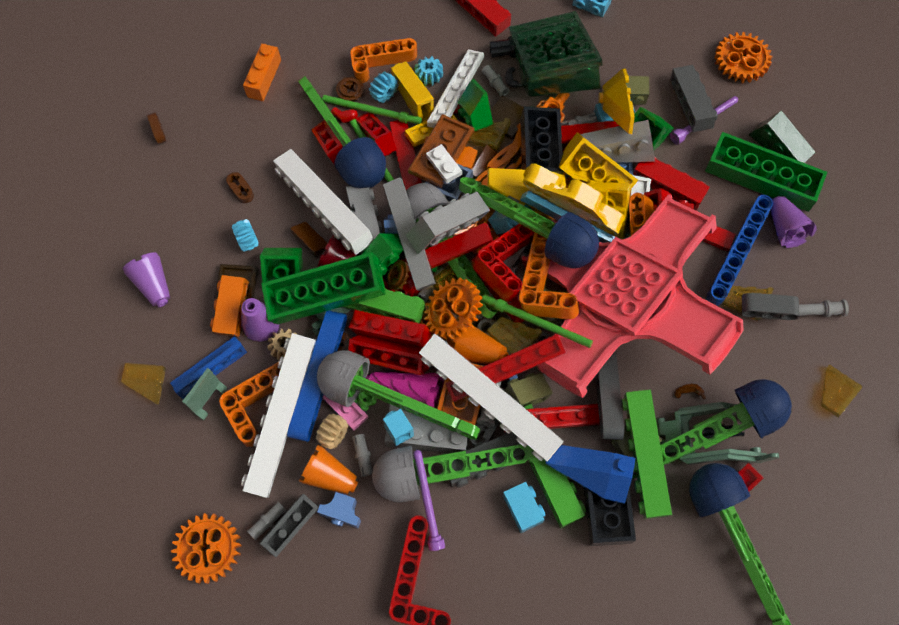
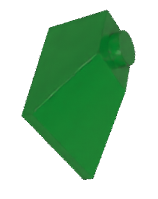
M640 107L634 114V123L648 120L653 150L658 148L674 129L664 119L643 107Z

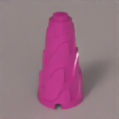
M374 372L366 377L370 381L433 408H438L444 379L437 373L416 375L400 372Z

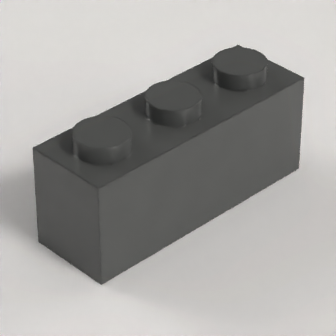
M301 494L259 543L273 556L277 557L319 507L306 495Z

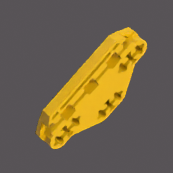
M530 164L523 174V184L526 186L525 192L531 191L558 207L578 215L590 224L613 236L619 234L625 216L602 203L604 197L602 193L575 179L571 180L568 188L562 187L563 180L559 176L537 164Z

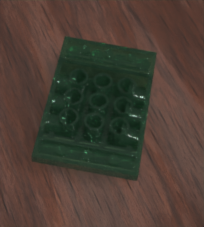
M576 11L509 27L520 79L527 97L601 89L599 66H603L602 58Z

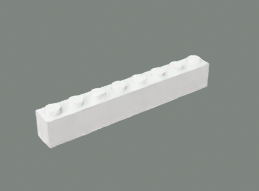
M292 149L273 160L276 165L274 170L280 178L284 177L283 179L289 188L293 187L294 193L297 197H302L304 204L308 208L312 207L314 215L317 218H322L321 221L325 227L332 229L331 231L335 238L341 239L343 246L348 251L351 249L357 255L371 244L373 237L370 230Z
M293 333L291 338L287 337L284 349L287 351L285 357L281 356L278 368L281 370L279 376H275L272 387L275 388L273 395H269L266 407H269L267 415L263 414L260 426L262 431L260 435H256L254 441L256 450L254 454L250 455L247 466H250L248 475L244 474L241 486L244 487V492L269 498L286 443L291 418L316 344L314 339Z
M434 334L419 352L423 356L421 360L429 367L433 364L438 369L436 372L445 380L449 378L453 381L454 384L452 386L460 393L466 392L470 396L468 400L477 407L480 404L485 408L484 413L490 419H498L501 422L500 427L508 434L512 431L517 435L516 440L522 446H530L534 450L532 454L540 461L543 459L548 461L564 442L438 335Z

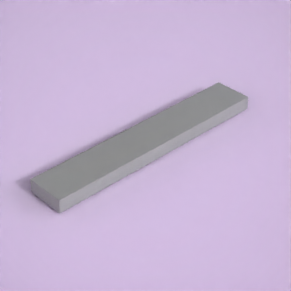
M399 177L383 184L415 288L419 291L436 283L425 249L422 253L418 254L406 237V234L416 224L403 180Z

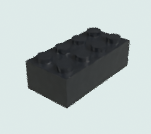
M524 106L520 118L522 170H526L530 164H537L551 172L563 174L564 171L559 168L563 156L560 109Z
M584 488L590 546L632 544L635 542L636 535L630 489L625 504L602 499L593 491Z

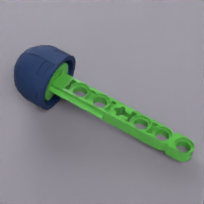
M306 76L301 78L298 82L343 145V148L335 158V167L348 185L355 188H372L381 182L386 171V159L381 149L371 138L362 137L351 141Z
M463 177L460 179L459 190L461 192L469 193L470 195L478 192L487 206L547 238L545 256L548 259L564 267L580 268L590 263L596 256L599 248L598 233L588 221L572 212L566 213L555 223L490 187L482 185V183L473 178Z
M766 379L754 380L735 389L739 404L694 425V429L660 445L664 466L702 447L707 449L752 426L760 438L774 433L786 424L791 415L792 403L789 394L778 383ZM737 413L738 420L742 424L737 425L736 418L733 416V414ZM723 419H732L734 422L731 429H724L721 426ZM707 427H711L715 432L714 436L710 439L705 438L702 434L703 430ZM690 437V439H695V441L693 442L694 446L690 447L689 445H686L682 447L685 451L681 453L680 447L676 444V442L680 441V444L682 445L686 443L685 438ZM670 445L675 446L677 449V453L673 457H668L665 454L666 447ZM637 474L633 475L632 478L637 479Z
M711 463L702 466L694 473L689 486L690 497L699 517L719 512L767 614L772 620V624L792 625L734 505L751 496L742 477L735 469L725 464Z

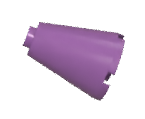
M779 196L772 200L773 205L770 212L781 246L785 245L786 248L797 247L806 242V237L809 235L812 237L817 230L815 223L786 197Z
M156 252L142 255V259L137 262L133 259L123 267L124 274L152 306L162 307L168 304L170 294L160 256Z
M255 298L244 301L241 311V328L249 339L258 342L267 341L268 338H271L273 332L277 333L280 324L277 325L268 321L266 307L263 302Z

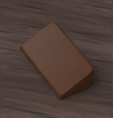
M488 145L485 146L472 168L473 179H476L487 170L488 163L497 154Z
M306 221L290 228L292 234L315 258L326 250L325 247L328 243Z

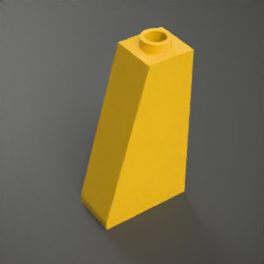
M407 61L391 67V74L398 80V90L413 116L421 117L422 122L428 120L434 110V98Z

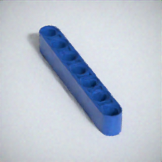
M760 195L755 200L706 295V300L716 306H720L727 297L773 205V201L769 196ZM713 293H717L720 298L714 296Z
M330 310L325 313L288 428L287 436L289 438L309 442L324 396L318 386L317 371L326 356L338 351L347 322V314Z

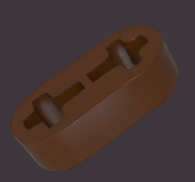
M154 112L147 115L157 143L166 142L167 139L157 113Z
M230 173L226 181L231 191L241 203L251 202L254 194L249 184L240 173ZM234 179L239 182L238 186L233 182ZM244 190L248 195H242L241 191Z

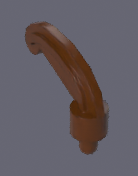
M698 384L683 385L675 392L676 398H680L681 394L695 392L698 397L701 396L702 399H706L704 390Z

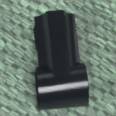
M518 34L509 36L507 40L489 42L491 57L510 55L512 58H518L525 53L522 37Z

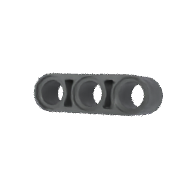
M745 293L742 295V315L753 318L796 320L800 317L799 298L787 295Z

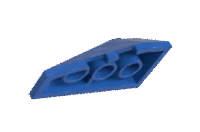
M561 445L552 457L546 461V465L580 483L581 486L593 491L602 499L625 504L636 458L617 453Z

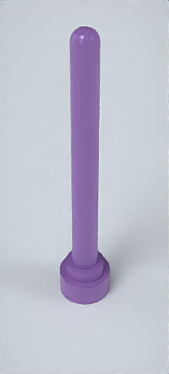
M734 96L716 107L714 110L717 111V115L737 103L738 97ZM690 125L684 129L672 131L670 133L671 141L676 145L683 142L686 135L692 132Z
M416 450L413 455L430 532L429 540L427 541L429 551H437L445 548V542L441 534H438L422 453Z

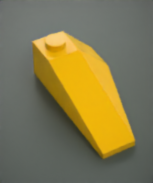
M621 69L602 86V92H599L598 103H601L603 111L628 134H632L635 116L633 103L630 101L631 89L626 86V83H629V76L626 69Z
M578 132L566 146L559 168L573 179L589 183L631 184V190L638 181L637 178Z
M489 168L487 170L488 187L506 197L511 196L519 200V204L523 206L526 204L520 201L526 187L523 184L525 170ZM552 172L563 180L561 186L566 187L565 175ZM530 206L531 208L534 209V212H536V213H538V214H540V215L549 216V215H547V214H545V213H543V212H541V211L535 209L534 207Z

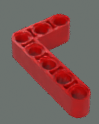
M521 224L516 225L480 249L472 264L473 269L507 302H511L516 298L522 288V282L503 261L531 243L534 237V231Z
M414 516L409 522L389 608L390 617L398 623L407 625H436V618L443 615L448 620L447 625H451V618L448 613L412 604L428 533L427 520L422 516ZM416 522H423L425 527L422 531L417 532L413 529V525ZM412 542H417L420 545V549L415 553L408 550ZM407 563L415 565V570L412 574H406L403 571ZM403 584L410 586V592L406 596H401L398 592L399 587ZM397 606L405 608V614L402 618L394 616V609ZM417 611H424L426 613V620L424 622L417 623L415 621L414 615Z

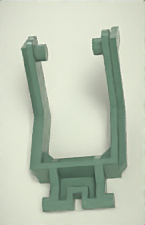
M716 402L679 408L675 412L676 420L665 422V418H658V435L660 437L666 436V440H662L660 445L690 431L689 421L692 417L720 413L737 404ZM690 437L685 438L686 443L682 445L680 441L676 442L680 447L681 453L685 451L682 447L686 445L692 447ZM670 445L665 449V454L668 457L669 454L677 453L675 446ZM760 447L750 448V451L724 449L701 453L691 452L681 457L680 460L688 465L722 460L762 463L778 459L779 453H761Z

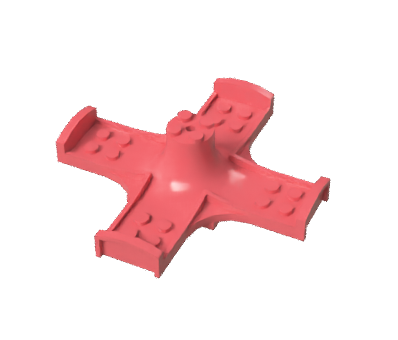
M668 194L645 224L631 237L623 240L615 237L612 242H599L596 256L587 265L580 268H568L550 260L547 278L564 287L568 293L574 294L579 307L578 316L574 319H565L561 327L592 340L593 344L591 348H588L558 335L566 353L538 365V370L563 388L583 398L587 393L586 387L620 345L635 339H653L701 365L703 371L710 375L729 354L744 331L743 319L699 297L687 287L683 279L684 263L708 233L713 234L716 230V216L713 214L710 217L673 200L672 195ZM529 255L527 257L523 256L521 258L525 269L527 266Z

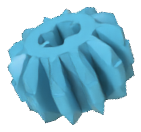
M425 56L424 60L419 59L418 64H415V74L421 82H424L425 86L428 83L433 86L434 82L439 83L440 78L443 77V65L439 59L434 60L433 56L430 59H427Z
M385 71L382 74L379 73L374 78V81L370 83V95L382 103L389 101L394 93L397 92L398 80L392 74L390 75Z
M240 220L232 225L233 233L242 251H250L258 246L259 242L249 220Z

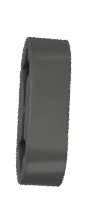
M495 418V426L488 427V429H485L483 425H476L480 429L478 435L485 431L483 435L484 443L489 442L497 429L498 419ZM471 439V442L475 447L484 444L481 441L479 442V444H477L476 440Z

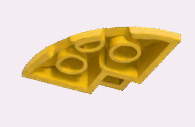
M587 183L588 186L603 194L602 203L625 216L620 232L615 236L623 240L626 233L631 184Z

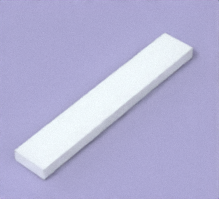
M467 50L427 120L428 127L434 128L442 114L451 118L460 97L484 58L483 52Z

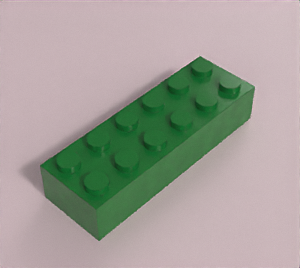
M724 132L721 133L705 169L707 173L771 198L786 197L797 208L807 212L817 202L827 172Z
M372 252L261 283L268 321L277 325L386 295L379 258Z

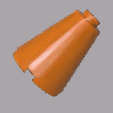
M475 326L473 328L468 327L467 334L462 331L460 338L455 335L453 340L455 342V348L453 349L470 363L490 364L509 355L504 345Z
M318 445L315 450L319 452L315 451L312 454L299 482L348 495L349 491L353 493L358 484V481H356L357 476L322 446Z

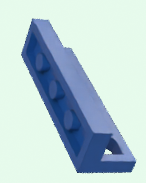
M234 336L170 382L176 394L184 399L207 368L216 376L245 355L247 351Z

